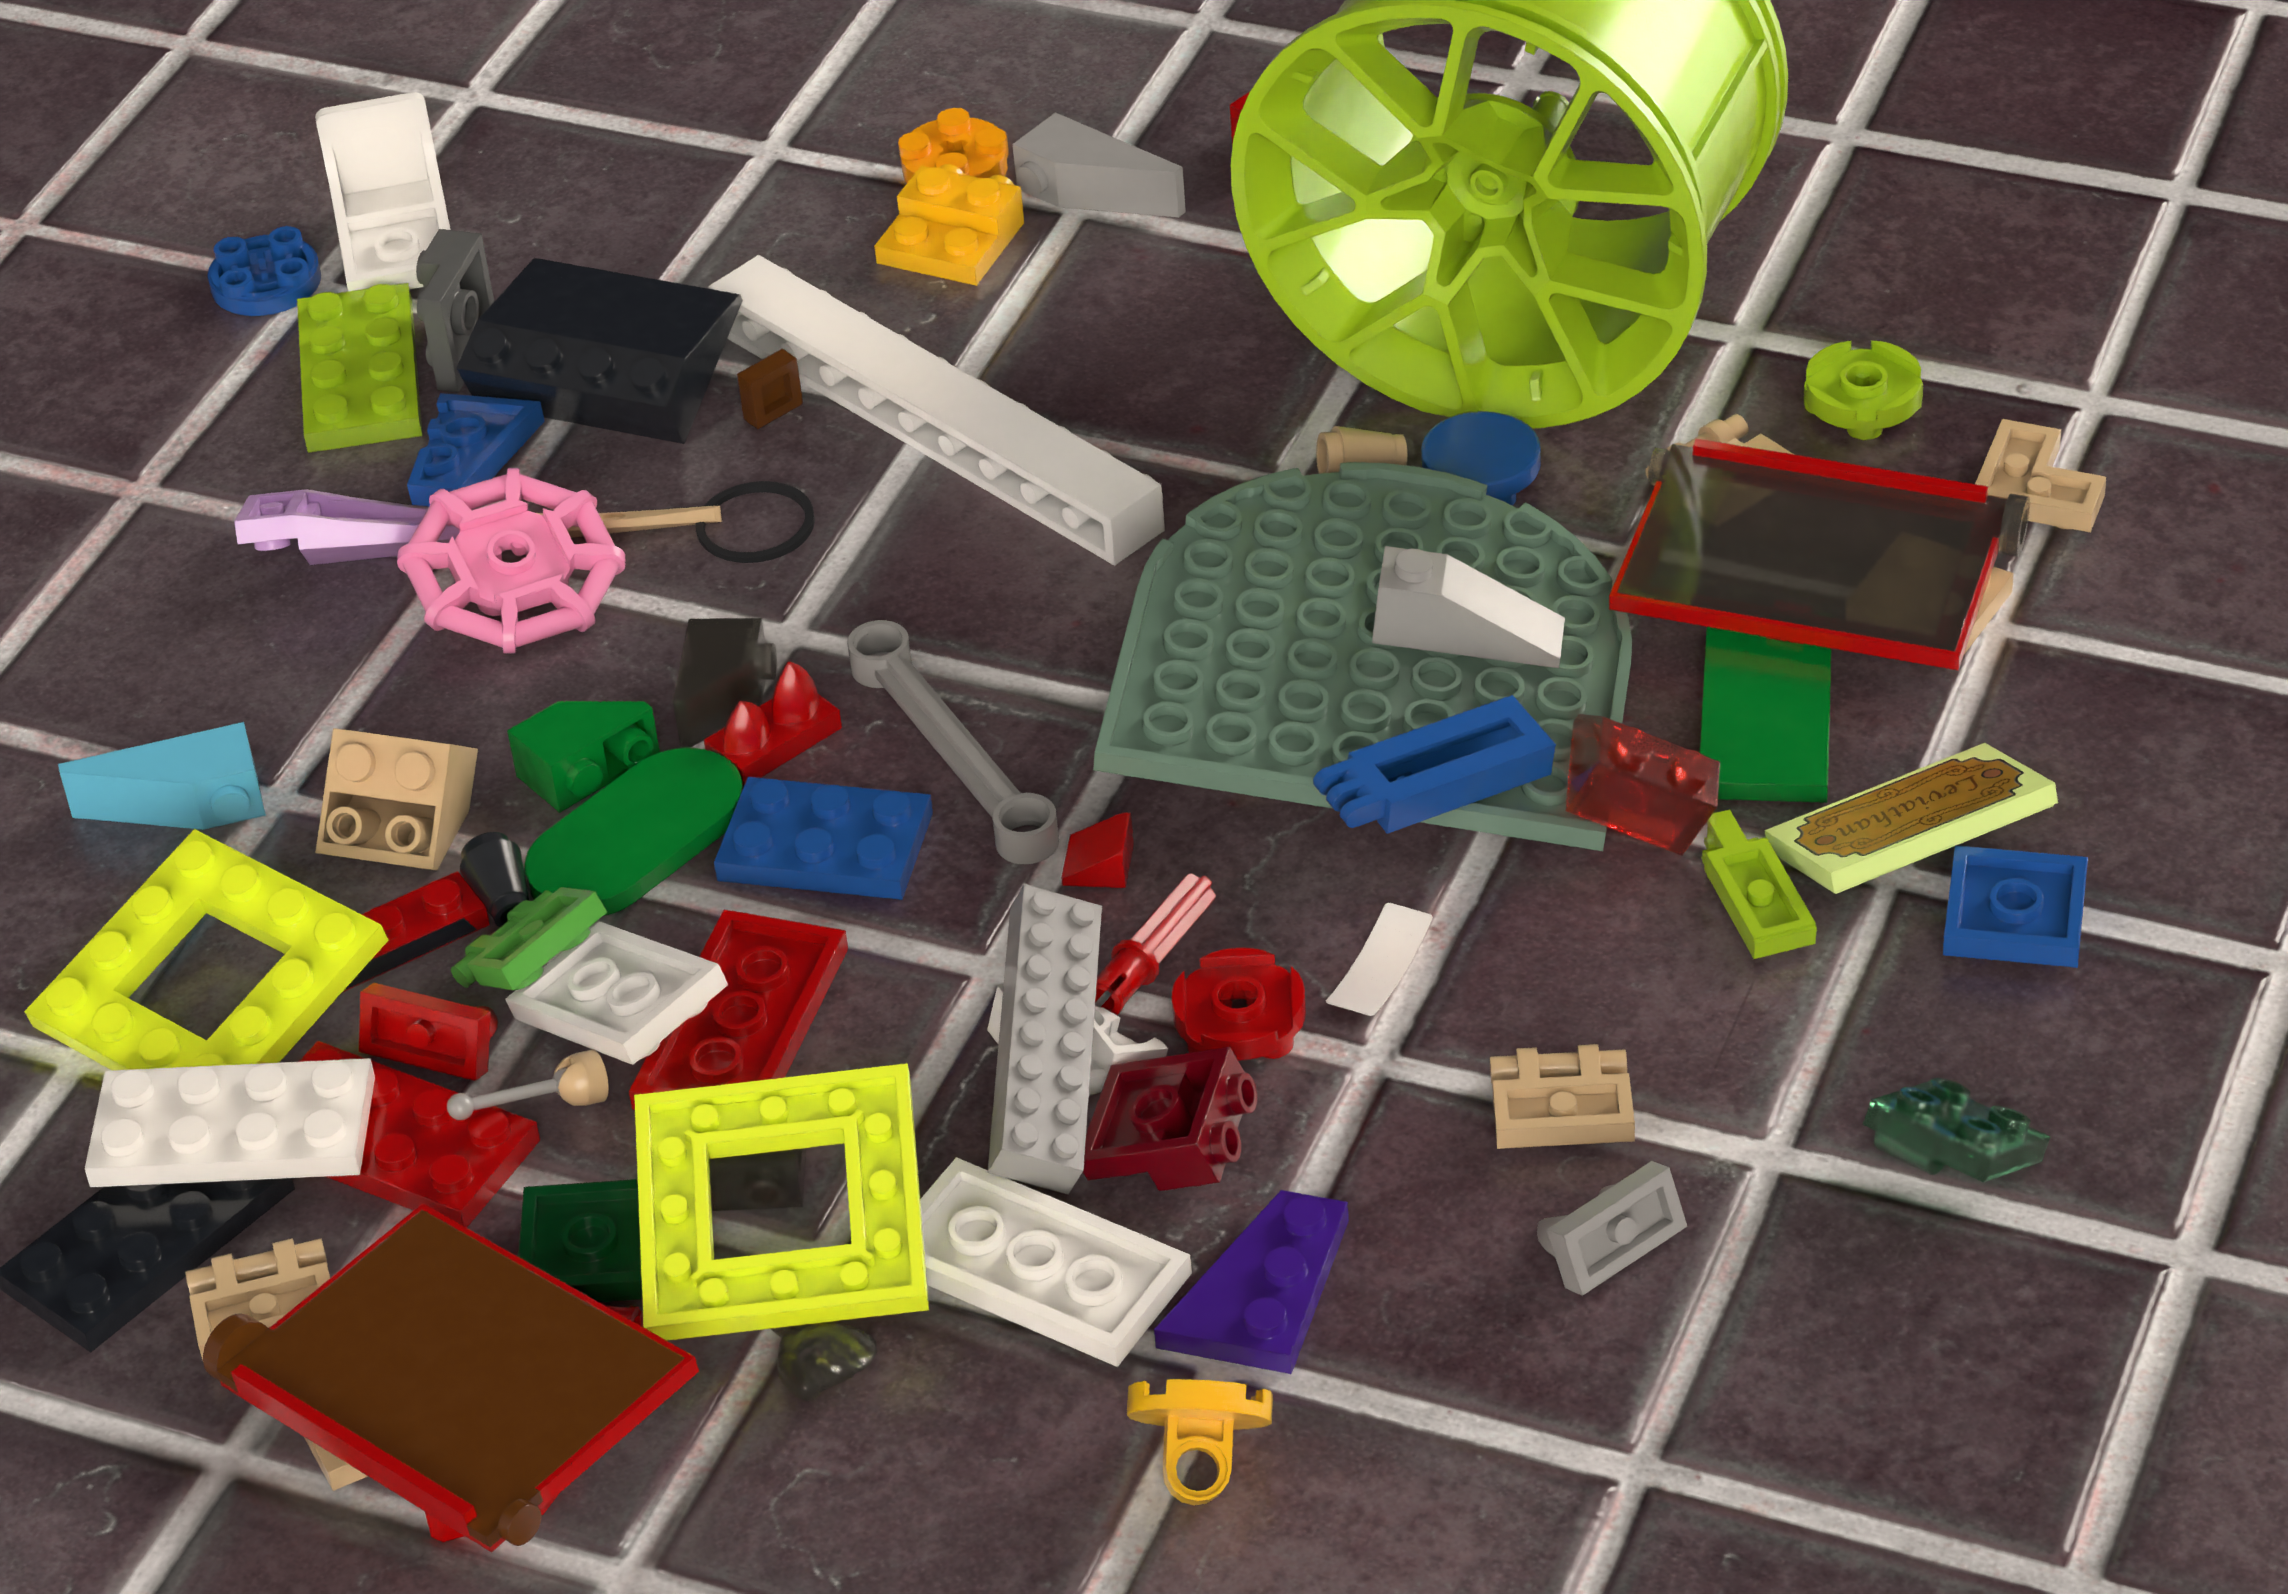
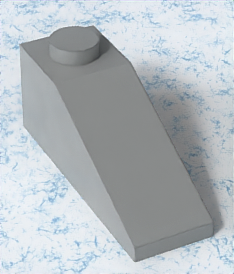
M1056 112L1012 144L1017 186L1021 187L1022 192L1056 207L1178 218L1186 212L1182 166Z
M1385 546L1372 643L1559 668L1565 617L1448 554Z

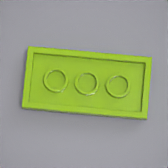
M409 283L396 285L378 284L368 289L341 293L323 292L312 297L297 299L303 430L308 453L422 436L413 306Z

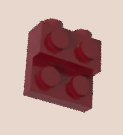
M1230 1047L1111 1065L1086 1133L1083 1174L1090 1181L1148 1172L1159 1191L1220 1183L1226 1163L1238 1161L1241 1154V1138L1238 1126L1242 1114L1254 1112L1257 1106V1089L1250 1074L1244 1072Z

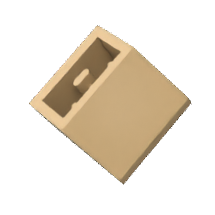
M333 728L315 853L438 870L470 809L478 749Z

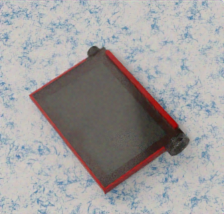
M1697 438L1693 447L1672 444L1670 450L1655 447L1648 470V481L1655 484L1610 592L1609 610L1959 671L1998 552L1999 554L2019 557L2028 527L2030 497L2012 493L2009 494L2008 499L1988 496L1989 486Z

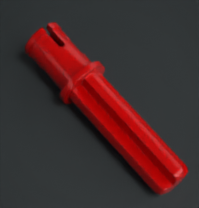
M1192 873L1184 876L1133 936L1128 940H1121L1113 947L1111 952L1112 960L1097 975L1095 1003L1106 991L1110 992V997L1101 1007L1118 1015L1141 985H1149L1155 981L1159 974L1161 962L1212 905L1216 898V894L1210 887L1212 881L1207 876L1203 875L1199 878Z

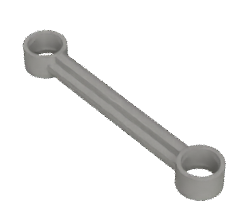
M875 620L855 628L847 640L853 678L861 685L867 687L885 688L993 819L995 845L999 855L1005 860L1016 864H1034L1049 858L1059 845L1057 815L1054 804L1048 798L1039 794L1020 793L912 665L909 637L904 627L892 621ZM877 652H891L883 656H868ZM1024 825L1040 827L1028 832L1012 831V829Z

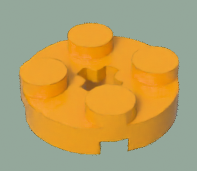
M949 108L941 111L937 116V120L927 122L915 128L910 133L901 136L898 141L902 173L906 183H908L921 165L940 167L944 164H951L961 169L965 175L978 178H990L993 175L1005 176L1008 169L1007 158L1009 151L1006 132L988 121L970 118L969 112L962 108Z

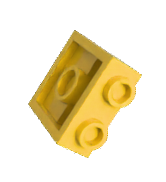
M944 164L940 167L921 165L897 195L899 215L874 245L876 263L977 286L1024 224L1021 187L1014 185L1010 179L1002 175L978 178L965 175L961 169L951 164Z

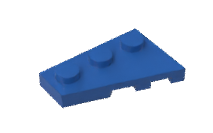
M440 393L437 400L438 417L431 419L427 428L429 436L428 445L419 450L407 483L412 505L430 507L429 497L439 489H445L449 492L492 479L545 422L540 401Z

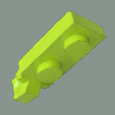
M1730 809L1706 815L1707 837L1704 838V844L1707 850L1702 851L1703 856L1701 857L1704 871L1753 959L1816 944V923L1767 837L1746 839Z

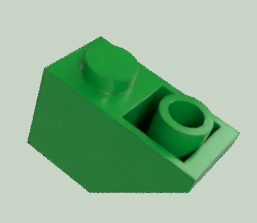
M557 701L507 730L516 777L559 813L610 784L641 760L660 752L653 709L645 701Z

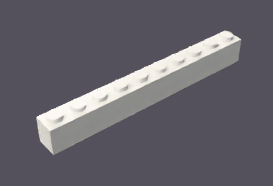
M757 255L708 286L709 289L740 294L743 300L727 339L761 359L783 348L797 358L800 382L1112 565H1117L1165 531L1161 484L1156 482L1151 476L1142 474L1114 458L1107 451L1100 450L1072 434L1065 427L1056 425L1030 410L1026 405L1018 403L993 389L984 381L976 379L949 364L944 358L935 356L909 341L905 336L897 334L872 320L865 313L858 312L835 299L826 291L820 290L793 275L789 270L781 268L764 257Z

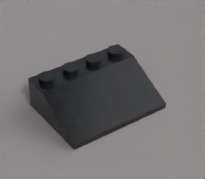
M533 258L477 320L458 363L457 370L472 396L540 401L544 418L685 444L743 300L741 295L736 293Z

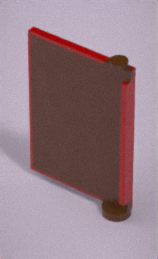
M424 1203L270 1328L247 1314L231 1315L214 1328L207 1339L203 1352L205 1370L210 1376L220 1381L224 1388L491 1553L505 1540L515 1546H521L529 1542L540 1527V1510L699 1372L695 1356Z

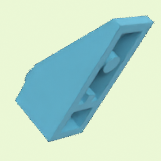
M244 722L58 764L72 818L205 830L266 816Z

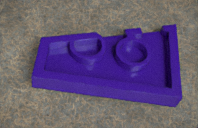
M1280 1190L1154 1329L1156 1349L1292 1374L1349 1222L1348 1202Z

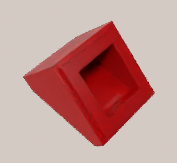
M1131 812L1117 814L1070 834L1061 877L1062 886L1126 888L1134 846Z

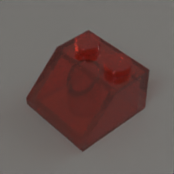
M1578 714L1573 722L1565 811L1683 856L1718 807L1720 762L1706 757L1697 751L1688 750L1647 734L1638 728L1626 726L1606 717Z

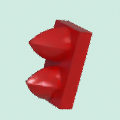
M787 662L775 686L773 698L760 706L747 701H739L731 712L726 726L704 739L705 750L718 753L730 760L738 769L742 779V786L744 787L748 777L762 778L842 728L840 710L818 694L814 680L803 667L793 662Z
M374 982L360 991L359 1052L474 1081L488 1072L489 1041L496 1033L499 1024L492 1008L487 1006L472 1007Z

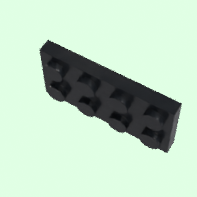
M293 1179L103 1187L1 1266L0 1289L91 1353L185 1278V1271L196 1269L295 1190Z

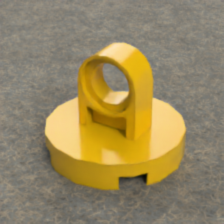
M1167 1379L1166 1394L1149 1395L1150 1384L1147 1381L1129 1385L1127 1416L1129 1419L1165 1427L1163 1450L1164 1484L1170 1494L1182 1503L1190 1505L1207 1504L1217 1498L1226 1487L1232 1470L1233 1430L1261 1428L1272 1424L1273 1394L1267 1389L1256 1390V1395L1252 1396L1251 1400L1246 1399V1384L1234 1382ZM1199 1450L1206 1452L1213 1458L1217 1466V1477L1211 1487L1206 1490L1195 1491L1188 1489L1181 1483L1177 1476L1176 1466L1178 1459L1184 1453Z

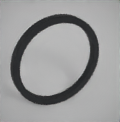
M757 481L736 485L718 493L704 506H719L734 497L749 493H775L791 498L802 507L805 512L803 525L786 542L757 552H736L719 547L706 535L705 522L696 523L697 537L701 545L709 553L727 561L757 563L773 560L794 551L810 536L815 524L811 501L803 492L784 483Z

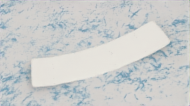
M1386 903L1363 949L1335 991L1326 999V1003L1369 1016L1375 1015L1394 991L1412 962L1431 924L1432 915L1393 903Z

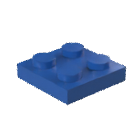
M1956 845L1944 931L1943 955L2078 968L2088 857Z

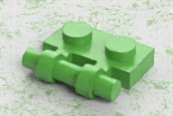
M560 887L554 893L545 890L533 901H521L507 914L508 921L493 934L480 935L466 946V956L451 967V973L455 980L465 988H468L476 980L479 985L508 990L525 988L543 974L544 969L542 966L560 951L572 949L582 943L590 934L589 927L604 916L607 911L595 891Z

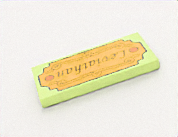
M1983 743L1764 831L1765 836L1780 859L1837 894L2053 807L2054 804L2058 803L2055 782L1992 746Z

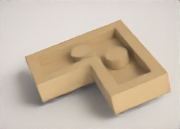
M2002 419L1975 483L1977 485L1989 486L1987 505L2011 509L2010 518L2052 525L2061 529H2074L2091 533L2105 497L2106 477L2053 467L2060 449L2061 429Z

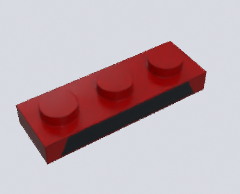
M458 871L361 914L381 924L389 941L343 992L490 925L486 906Z

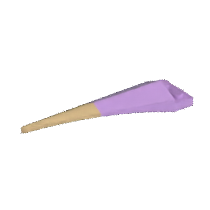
M305 489L249 495L234 520L237 544L254 543L256 550L267 551L287 547L291 544L290 539L297 538L302 555L310 565L397 556L398 550L409 543L429 507L361 499ZM720 506L599 513L609 534L696 525L698 522H722ZM446 525L437 542L449 543L452 536L455 540L459 534V529L453 525ZM572 526L567 529L571 538L583 536L579 527Z

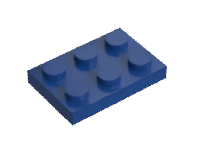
M748 777L714 861L717 881L902 900L933 815L931 795Z

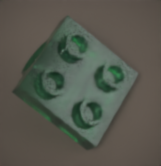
M1932 1078L1928 1082L1912 1087H1903L1899 1091L1871 1099L1863 1122L1864 1126L1876 1131L1874 1144L1878 1150L1930 1175L1937 1174L1945 1165H1948L1983 1183L2042 1162L2051 1138L2029 1127L2031 1120L2026 1115L2007 1107L1992 1106L1989 1108L1969 1098L1970 1091L1966 1087L1943 1078Z

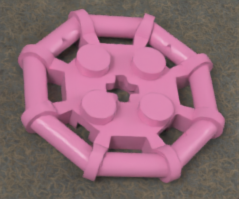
M508 468L505 475L448 492L445 489L436 491L429 497L430 507L409 543L402 546L398 550L397 555L398 568L407 573L426 612L424 616L426 624L435 631L448 629L502 647L503 654H516L517 647L574 629L585 632L595 624L594 614L615 575L620 574L625 569V553L621 548L615 546L596 509V497L587 490L574 492L520 474V468ZM522 499L553 509V511L543 508V515L528 511V503L523 502ZM446 525H453L459 529V534L455 540L452 536L449 543L437 542ZM572 526L579 527L587 543L574 544L567 529ZM512 550L514 555H526V557L515 563H507L502 561V552ZM449 568L456 583L442 591L432 571L433 569ZM574 569L589 570L590 572L577 594L569 587V578ZM469 602L476 603L479 610L486 615H501V622L463 608ZM550 602L557 608V610L518 622V612Z

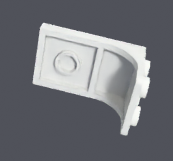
M410 92L320 109L316 113L315 118L329 182L348 291L368 289L378 284L396 285L409 283L410 289L423 287V284L418 282L416 276L418 257L423 250L428 248L439 229L450 230L423 95L418 92Z

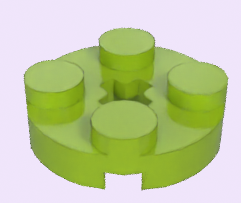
M1871 340V350H1851L1852 341L1839 342L1825 347L1816 353L1807 365L1804 385V406L1808 412L1815 414L1818 418L1831 425L1847 429L1848 434L1853 438L1870 440L1879 437L1882 434L1883 428H1889L1904 422L1921 408L1923 397L1921 367L1918 360L1905 349L1891 343Z

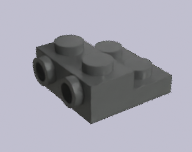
M439 229L428 248L420 253L417 260L416 276L418 282L423 284L417 299V315L421 321H424L428 340L426 359L427 363L433 366L437 390L459 393L464 385V381L457 370L458 363L477 320L494 302L482 233Z

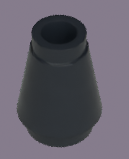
M500 832L480 834L465 844L461 851L460 873L486 906L495 924L501 927L508 921L507 914L521 901H529L521 850L515 842L510 841L505 834Z

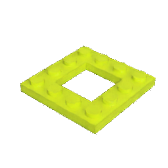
M194 829L24 1012L34 1028L112 1071L279 1063L389 940L381 924ZM206 913L285 954L207 1040L129 999L134 991Z
M908 1063L634 1095L643 1326L645 1329L668 1341L929 1310L911 1079ZM845 1144L851 1244L714 1260L709 1159Z

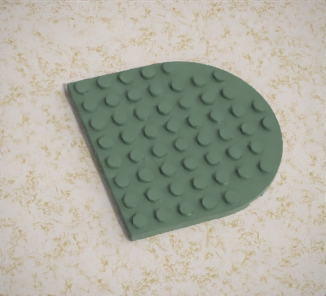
M1365 462L1340 463L1339 472L1303 476L1299 468H1292L1264 475L1221 492L1190 511L1186 515L1185 525L1173 534L1169 540L1162 538L1146 562L1135 593L1097 740L1093 770L1332 808L1326 800L1327 795H1322L1313 785V778L1321 769L1348 760L1349 752L1513 695L1556 744L1551 775L1421 821V823L1603 851L1631 667L1632 635L1629 617L1626 612L1609 610V595L1613 580L1596 556L1576 536L1557 521L1526 502L1519 508H1516L1504 501L1486 495L1487 485L1480 482L1416 466ZM1385 546L1448 554L1565 617L1559 668L1372 643Z

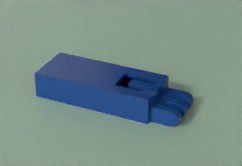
M1511 695L1349 752L1348 760L1318 771L1313 778V785L1322 795H1327V802L1335 811H1340V817L1348 827L1355 828L1377 820L1379 825L1388 834L1551 775L1556 744L1519 701Z

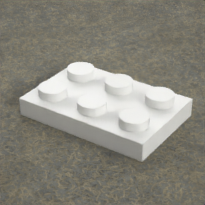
M599 921L590 929L589 936L582 943L572 949L561 952L543 967V974L535 982L525 988L515 990L505 1000L516 1020L634 1065L638 1060L656 1051L660 1042L683 1022L701 1013L706 1008L708 1001L723 990L728 983L719 964Z

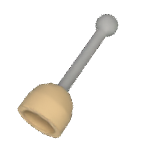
M594 1049L574 1053L563 1058L555 1068L553 1078L550 1080L474 1097L464 1093H457L448 1100L447 1111L452 1118L464 1120L470 1117L474 1110L557 1092L564 1101L573 1106H587L604 1102L608 1097L609 1090L606 1068L601 1056Z

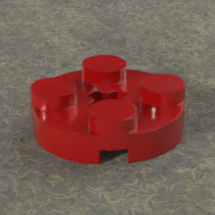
M1244 947L1211 952L1200 958V969L1192 972L1186 979L1185 972L1183 971L1176 979L1172 989L1174 1025L1178 1034L1187 1042L1189 1053L1230 1047L1238 1061L1260 1057L1269 1059L1281 1058L1293 1049L1294 1036L1302 1028L1306 1017L1305 988L1300 974L1292 966L1290 974L1285 968L1275 964L1274 954L1261 949ZM1233 1000H1246L1247 1007L1231 1008Z

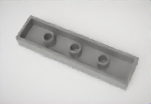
M1027 884L1023 885L1010 908L987 1173L1069 1194L1084 1169L1102 906Z

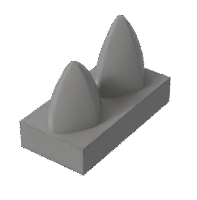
M1651 1161L1617 1184L1602 1188L1597 1197L1571 1214L1542 1219L1537 1226V1237L1542 1247L1556 1258L1565 1289L1583 1296L1688 1226L1670 1168Z

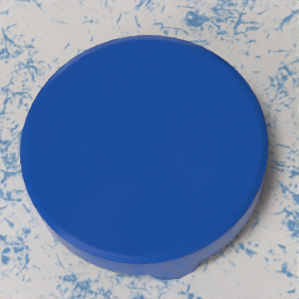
M291 226L279 227L269 235H260L247 239L227 237L220 240L214 246L215 259L208 270V281L214 301L226 311L244 316L272 315L297 306V299L310 297L317 290L321 281V270L317 253L308 243L303 241L300 230Z
M1488 411L1463 413L1443 420L1427 433L1421 447L1422 468L1450 473L1487 485L1486 495L1513 505L1516 502V493L1529 486L1539 473L1541 466L1540 441L1536 432L1528 424L1513 416Z

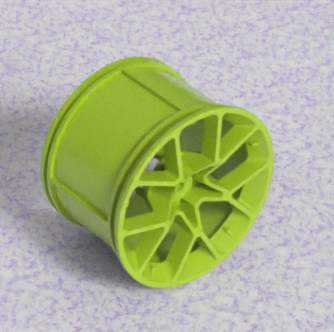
M1345 0L1335 15L1305 30L1277 54L1251 89L1240 113L1233 138L1231 186L1237 221L1248 253L1258 274L1275 301L1293 324L1319 350L1364 384L1398 402L1422 412L1446 417L1478 411L1503 413L1525 422L1532 429L1566 425L1597 416L1621 405L1641 392L1663 372L1678 353L1693 326L1702 301L1707 275V244L1719 222L1740 203L1752 188L1775 146L1783 124L1788 97L1786 48L1778 18L1770 0ZM1415 25H1452L1453 35L1439 97H1436L1385 48L1384 32ZM1488 31L1508 34L1526 41L1525 51L1532 55H1535L1537 50L1541 48L1570 64L1577 71L1580 78L1579 86L1570 103L1564 96L1553 91L1541 93L1540 98L1537 96L1532 108L1519 101L1500 95L1486 93L1467 94L1480 36ZM1599 93H1606L1633 123L1653 156L1654 161L1651 165L1576 160L1570 144ZM1579 201L1669 208V211L1661 214L1631 220L1604 221L1572 217Z

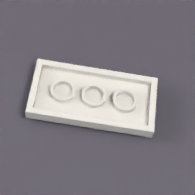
M371 1058L105 1071L85 1164L90 1187L360 1175L375 1081Z
M956 1157L920 1199L927 1285L1118 1367L1192 1274L1190 1254L1005 1177L987 1173L988 1170Z

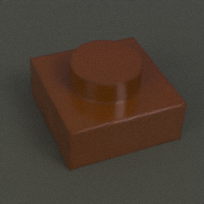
M783 348L737 373L743 418L756 429H760L803 404L797 358Z

